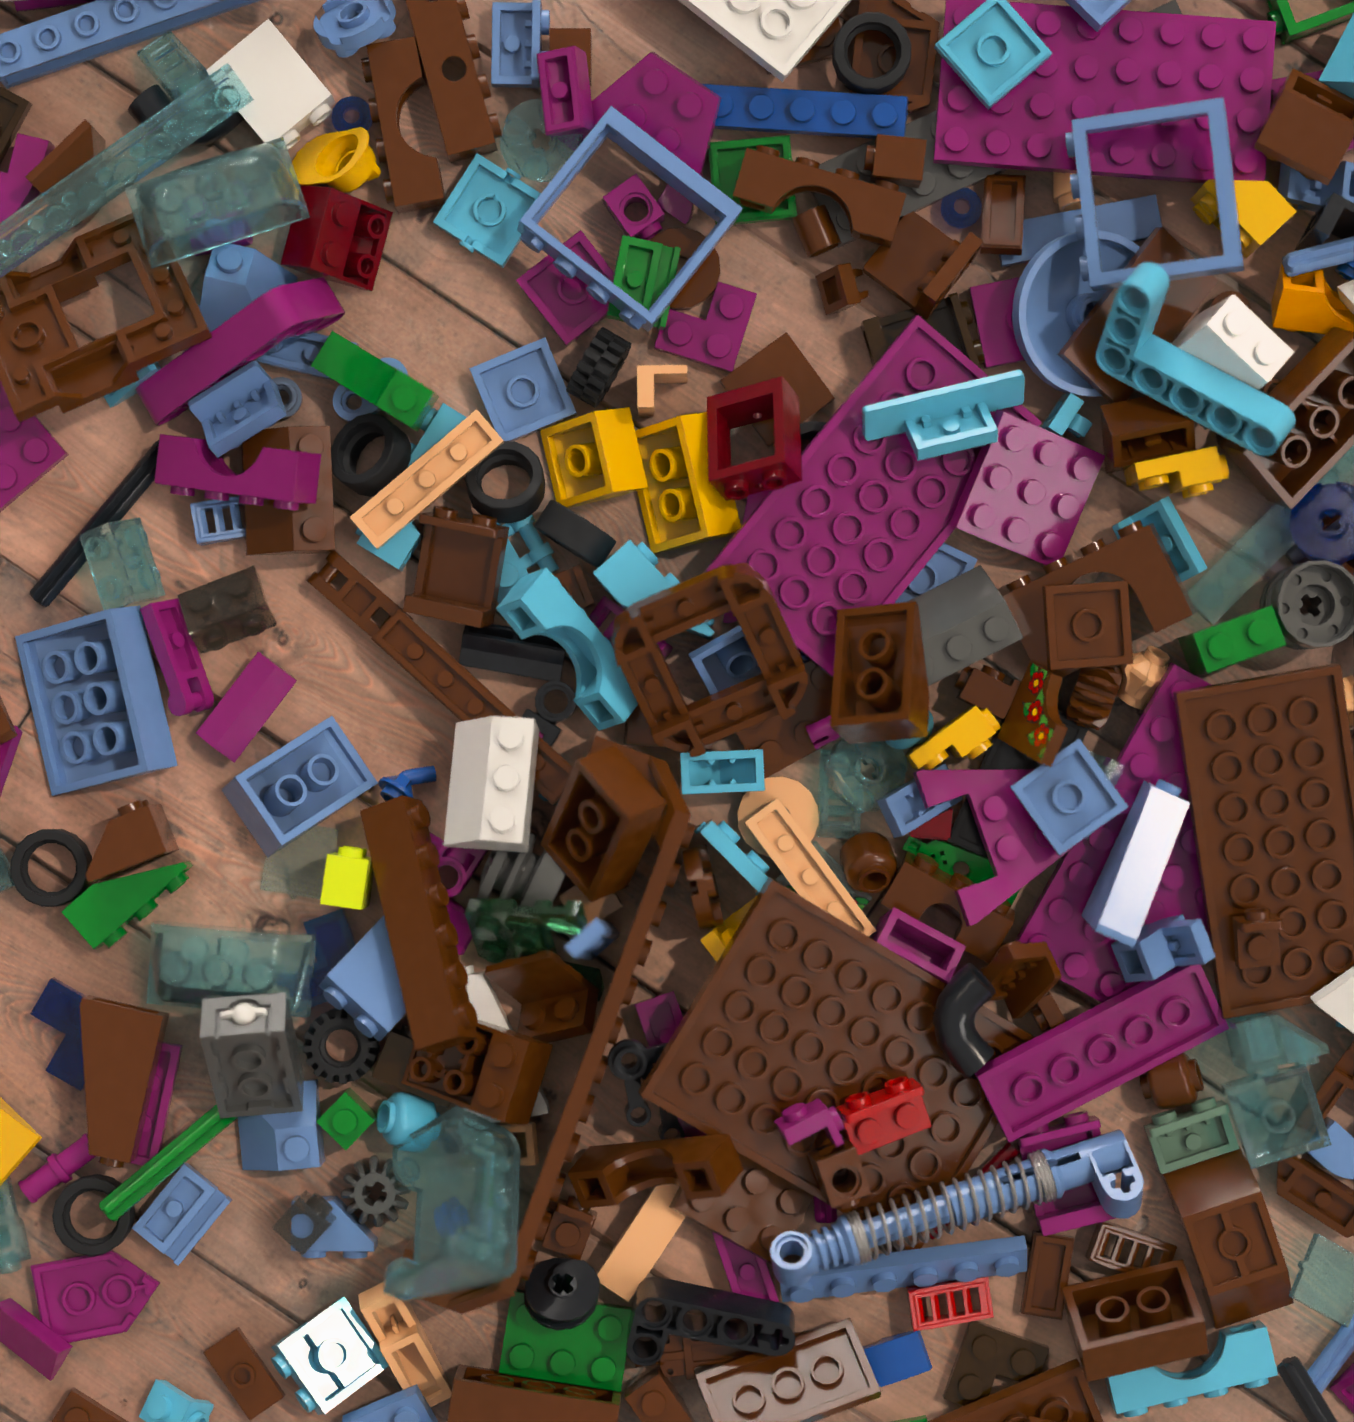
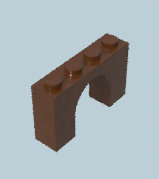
M1138 520L1118 530L1120 539L1108 545H1105L1103 538L1081 548L1080 551L1083 557L1071 563H1068L1066 557L1060 558L1043 567L1046 575L1034 581H1031L1029 575H1026L1006 585L1009 593L1002 597L1006 601L1023 636V639L1020 641L1032 663L1048 669L1042 586L1073 584L1081 576L1093 572H1105L1116 575L1124 581L1128 580V584L1135 591L1155 633L1196 613L1153 523L1143 527L1141 521ZM1081 668L1056 669L1050 671L1061 677H1065Z

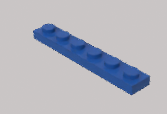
M702 84L722 97L714 129L876 139L877 134L905 137L908 96Z

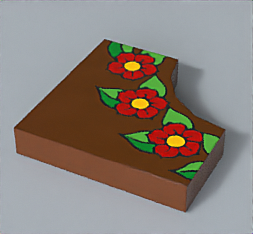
M1030 662L997 738L1038 763L1051 767L1068 729L1061 722L1058 713V693L1062 677L1041 665Z

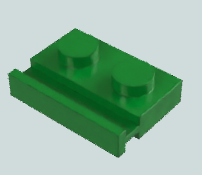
M622 235L612 283L649 310L676 276L681 248L668 247L662 243ZM608 302L605 318L624 322L619 316L621 311ZM669 307L653 327L658 328V330L666 328Z

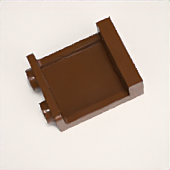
M434 506L432 512L419 515L418 522L424 523L425 526L414 593L405 595L403 612L477 628L492 625L494 623L509 527L496 525L497 518L492 516L473 514L471 520L457 517L458 510Z

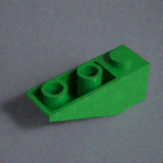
M190 861L92 884L61 913L93 949L100 948L104 944L110 949L128 933L123 928L135 917L142 921L159 906L155 902L159 895L166 889L172 894L189 880L186 872L193 865Z

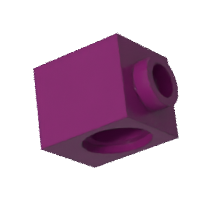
M634 174L603 196L604 206L626 236L650 240L662 231L663 228L660 224L665 221V213L637 174ZM632 203H641L647 208L648 214L643 220L634 222L625 216L626 208Z

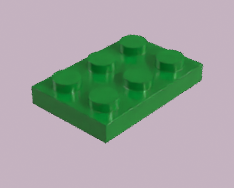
M516 1289L514 1296L510 1297L499 1373L621 1392L627 1356L628 1323L632 1307L597 1302L594 1313L585 1323L573 1329L554 1330L543 1327L531 1318L525 1308L524 1290Z

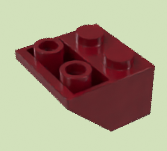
M301 185L280 265L313 277H325L328 281L373 291L393 212L330 187Z

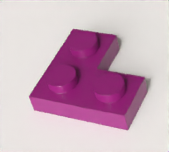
M718 281L706 320L669 309L666 328L659 330L654 349L731 373L739 354L757 293Z

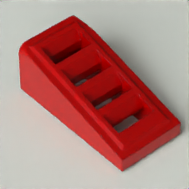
M988 1277L976 1278L970 1282L956 1280L936 1283L929 1287H906L911 1325L914 1332L994 1317ZM978 1287L981 1309L972 1310L970 1288ZM954 1291H962L963 1312H956ZM945 1293L948 1314L940 1315L938 1294ZM929 1296L932 1316L924 1317L922 1297Z

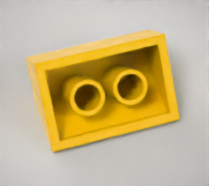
M707 412L680 415L635 431L648 485L647 488L638 490L637 493L650 549L654 554L712 541L735 534L739 530L741 523L735 500L726 501L708 482Z

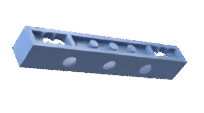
M96 0L1 33L0 82L6 88H10L260 0Z

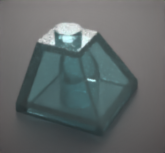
M1306 1064L1262 1071L1221 1084L1235 1130L1251 1169L1332 1145Z

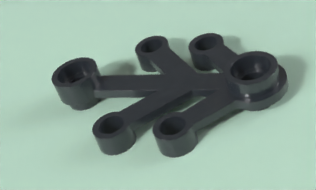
M624 1039L613 1045L609 1051L608 1066L611 1072L617 1078L624 1080L628 1101L625 1106V1115L632 1126L642 1127L651 1119L650 1108L638 1091L642 1086L641 1078L644 1080L647 1078L654 1066L653 1063H656L667 1043L645 1047L638 1040ZM633 1053L635 1054V1059L631 1063L625 1064L621 1062L624 1054ZM641 1107L645 1109V1113L641 1117L634 1118L631 1116L635 1108ZM659 1107L661 1124L658 1128V1135L660 1140L668 1139L664 1135L671 1128L678 1130L677 1136L672 1139L685 1138V1133L678 1122V1117Z

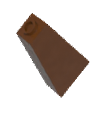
M88 995L81 999L80 1017L89 1154L99 1156V1163L103 1165L123 1168L124 1162L131 1163L137 1159L170 1013Z

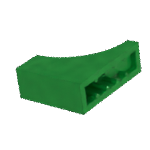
M334 331L330 333L311 364L313 368L417 432L439 398L431 389Z

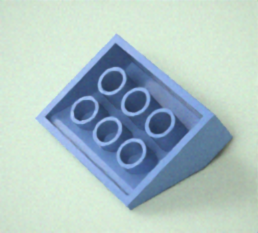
M140 605L110 608L15 636L52 796L178 766Z

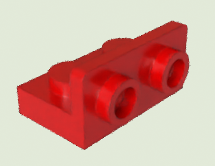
M906 1076L891 1079L884 1084L885 1088L871 1094L867 1091L855 1093L846 1098L845 1104L836 1107L845 1127L843 1129L845 1136L856 1147L858 1156L932 1127L922 1095L925 1094L923 1087L913 1077L908 1079Z

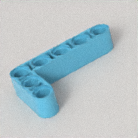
M1152 262L1139 264L1116 292L1096 351L1095 358L1098 366L1102 371L1253 453L1261 456L1273 454L1295 426V417L1291 409L1282 402L1152 334L1166 297L1170 280L1168 274L1158 264Z

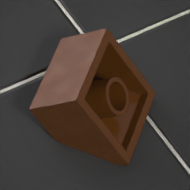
M138 800L117 809L120 816L108 821L86 872L88 883L107 879L179 850L161 804L149 805L148 800Z

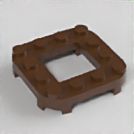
M747 563L724 565L709 570L633 603L614 619L612 641L617 665L621 667L650 727L651 736L660 747L665 746L678 752H689L690 757L703 755L706 753L704 746L779 714L782 720L789 718L796 713L795 707L803 698L806 687L809 685L802 657L768 582ZM732 611L741 626L762 673L686 705L657 642Z

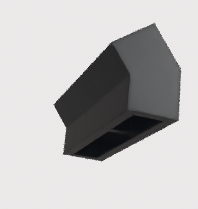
M492 624L483 628L465 625L459 663L462 666L546 681H561L566 650L555 640L543 635H533L521 639L513 628Z

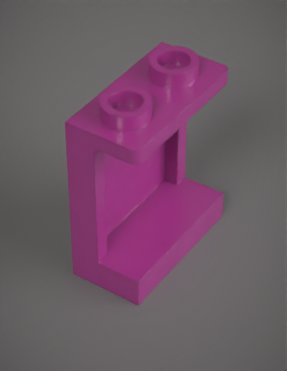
M1087 1111L1068 1114L1063 1117L1064 1123L1048 1126L1047 1123L1016 1139L1021 1161L1027 1159L1028 1152H1036L1043 1148L1054 1151L1101 1135L1099 1118L1095 1115L1088 1116ZM1092 1183L1067 1190L1062 1198L1055 1201L1052 1200V1202L1048 1201V1203L1042 1202L1040 1206L1032 1202L1038 1230L1043 1236L1116 1219L1105 1212Z

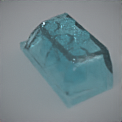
M283 137L208 158L144 182L125 187L151 268L310 218Z
M153 921L151 923L146 1004L202 1008V999L286 992L291 1016L310 1017L317 934Z

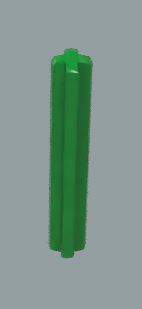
M216 1104L104 1198L99 1204L101 1211L112 1222L118 1220L234 1122L237 1117L220 1118Z

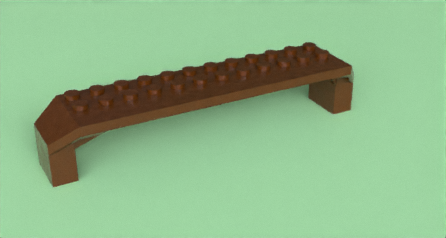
M596 735L588 755L615 745L667 802L653 832L660 852L519 1232L468 1256L415 1237L410 1239L405 1248L391 1288L460 1314L514 1296L519 1280L528 1281L538 1253V1251L531 1249L535 1239L543 1241L553 1213L547 1211L546 1207L549 1200L558 1201L567 1173L560 1171L563 1161L572 1163L581 1137L580 1134L575 1133L578 1121L586 1124L595 1099L594 1095L589 1094L593 1082L597 1084L602 1082L608 1065V1056L603 1055L607 1043L616 1044L624 1018L617 1015L622 1004L630 1006L638 984V980L632 978L636 964L644 967L653 942L646 939L651 925L655 927L660 925L667 906V902L660 900L665 886L674 887L681 868V863L675 862L680 847L688 849L696 825L689 823L691 818L690 811L666 761Z

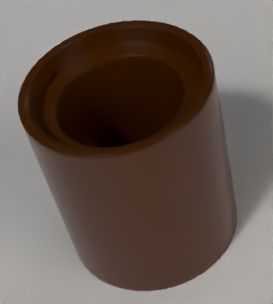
M826 205L809 209L792 219V223L808 258L821 255L837 247V243H842Z

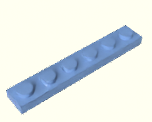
M1025 1235L904 1250L902 1252L896 1251L891 1252L889 1256L880 1253L876 1260L872 1259L867 1264L863 1263V1265L857 1266L850 1263L843 1264L839 1260V1266L833 1267L831 1263L828 1270L823 1271L822 1267H819V1273L813 1274L809 1281L801 1286L790 1287L780 1283L782 1302L794 1301L804 1303L813 1298L829 1296L844 1298L854 1293L869 1291L889 1292L895 1288L909 1286L929 1287L936 1283L956 1280L970 1282L976 1278L996 1275L1010 1277L1020 1272H1027Z

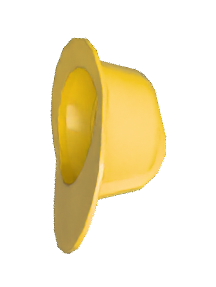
M358 127L345 131L326 133L307 142L297 152L291 163L290 174L293 181L299 185L308 186L327 184L343 193H350L358 189L365 182L378 178L381 170L376 164L374 151L368 144L370 139L368 131L363 127Z

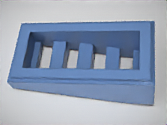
M239 496L229 497V501L207 500L190 503L197 544L203 546L245 538V528L242 526L239 506L244 504L239 503ZM230 508L233 530L226 531L222 509ZM213 511L216 532L209 533L206 512Z

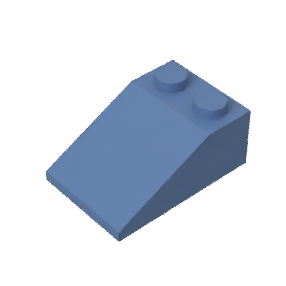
M330 716L235 776L222 789V792L268 858L376 786L378 782L333 716Z

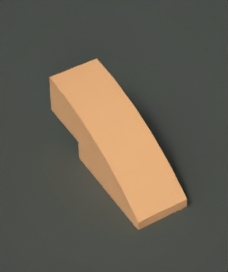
M666 1184L652 1188L597 1273L599 1284L627 1303L685 1219L684 1215L669 1208L679 1185Z
M394 1276L358 1294L360 1310L377 1338L380 1351L401 1388L404 1390L417 1384L431 1408L451 1398L452 1388L405 1293L391 1288Z

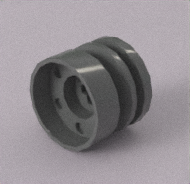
M1327 560L1308 561L1292 565L1275 573L1264 586L1259 601L1260 608L1272 605L1286 642L1284 646L1294 650L1330 647L1347 639L1354 631V576L1343 566ZM1309 599L1311 605L1307 608L1308 613L1302 614L1299 610L1304 605L1302 600Z
M531 831L529 834L528 853L491 851L480 875L479 893L476 902L485 906L493 891H499L501 895L496 904L495 911L500 913L511 898L519 901L515 920L540 931L564 882L566 873L545 850L541 856L533 853L537 834Z

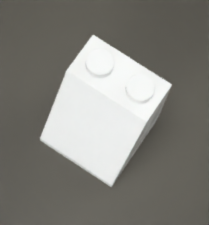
M1234 294L1197 314L1172 342V345L1257 390L1267 384L1294 353Z

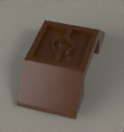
M1239 1146L1240 1149L1162 1174L1174 1211L1180 1215L1204 1286L1201 1290L1215 1329L1294 1303L1285 1259L1262 1192L1241 1146Z

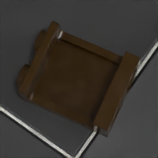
M957 292L949 294L947 298H944L927 320L913 309H908L882 318L876 316L863 320L860 325L872 366L875 365L916 315L925 320L980 369V364L985 363V356L979 339L972 341L968 325L973 324L970 307L967 300H959Z

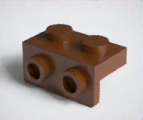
M1020 941L1009 942L998 950L999 954L990 964L980 969L996 990V994L988 1001L1004 999L1013 1019L1022 1018L1062 977L1046 941L1024 944Z

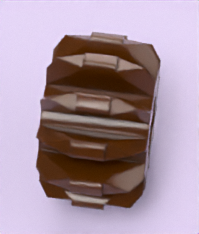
M1114 665L1081 668L1066 709L1067 719L1087 729L1089 727L1096 730L1103 728L1123 678L1122 669Z

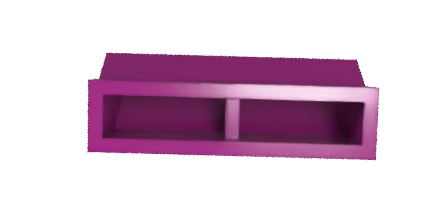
M257 652L196 734L235 763L297 680L267 656Z

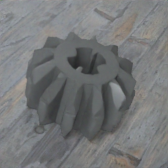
M371 1156L369 1160L370 1170L359 1160L354 1164L355 1171L359 1176L346 1173L343 1178L347 1184L355 1187L341 1191V1198H354L355 1200L347 1206L346 1212L351 1214L360 1208L363 1212L358 1222L362 1225L365 1224L370 1214L373 1215L375 1227L382 1226L384 1220L383 1213H385L390 1221L395 1222L399 1216L394 1206L404 1210L409 1206V1202L399 1195L410 1193L412 1186L410 1184H398V1181L403 1179L407 1172L405 1169H400L393 1175L390 1170L394 1165V1160L388 1158L382 1169L379 1168L378 1156ZM376 1182H380L384 1185L381 1192H387V1196H380L377 1200H373L369 1197L371 1190L366 1191V1186L372 1187Z

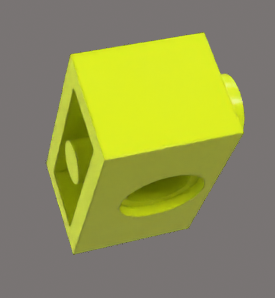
M339 846L338 852L327 854L320 904L358 910L369 907L374 870L371 857H367L366 848Z

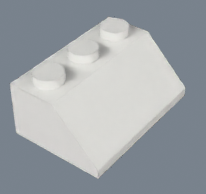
M489 716L456 722L444 847L528 853L539 728L535 719Z

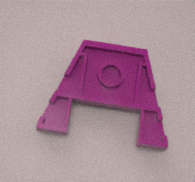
M650 52L592 100L594 126L612 106L702 176L707 150L710 147L722 97L655 52ZM589 133L554 137L576 150ZM667 184L657 203L660 208L686 225L692 218L694 204Z
M1035 769L920 770L913 773L925 809L963 795L967 797L994 874L993 878L954 891L967 927L978 923L1072 849L1071 847L1059 856L1010 788Z

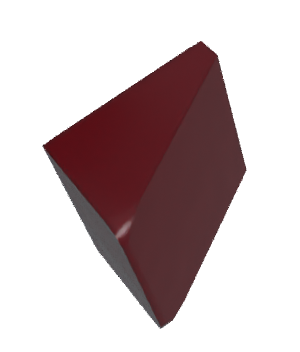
M948 808L908 834L914 838L950 839L953 808Z

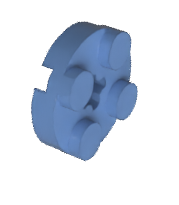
M327 0L322 5L325 13L321 16L320 20L315 16L313 21L315 32L322 45L327 49L335 50L338 57L345 58L354 55L359 48L377 39H384L392 35L396 29L393 21L396 15V8L392 0Z

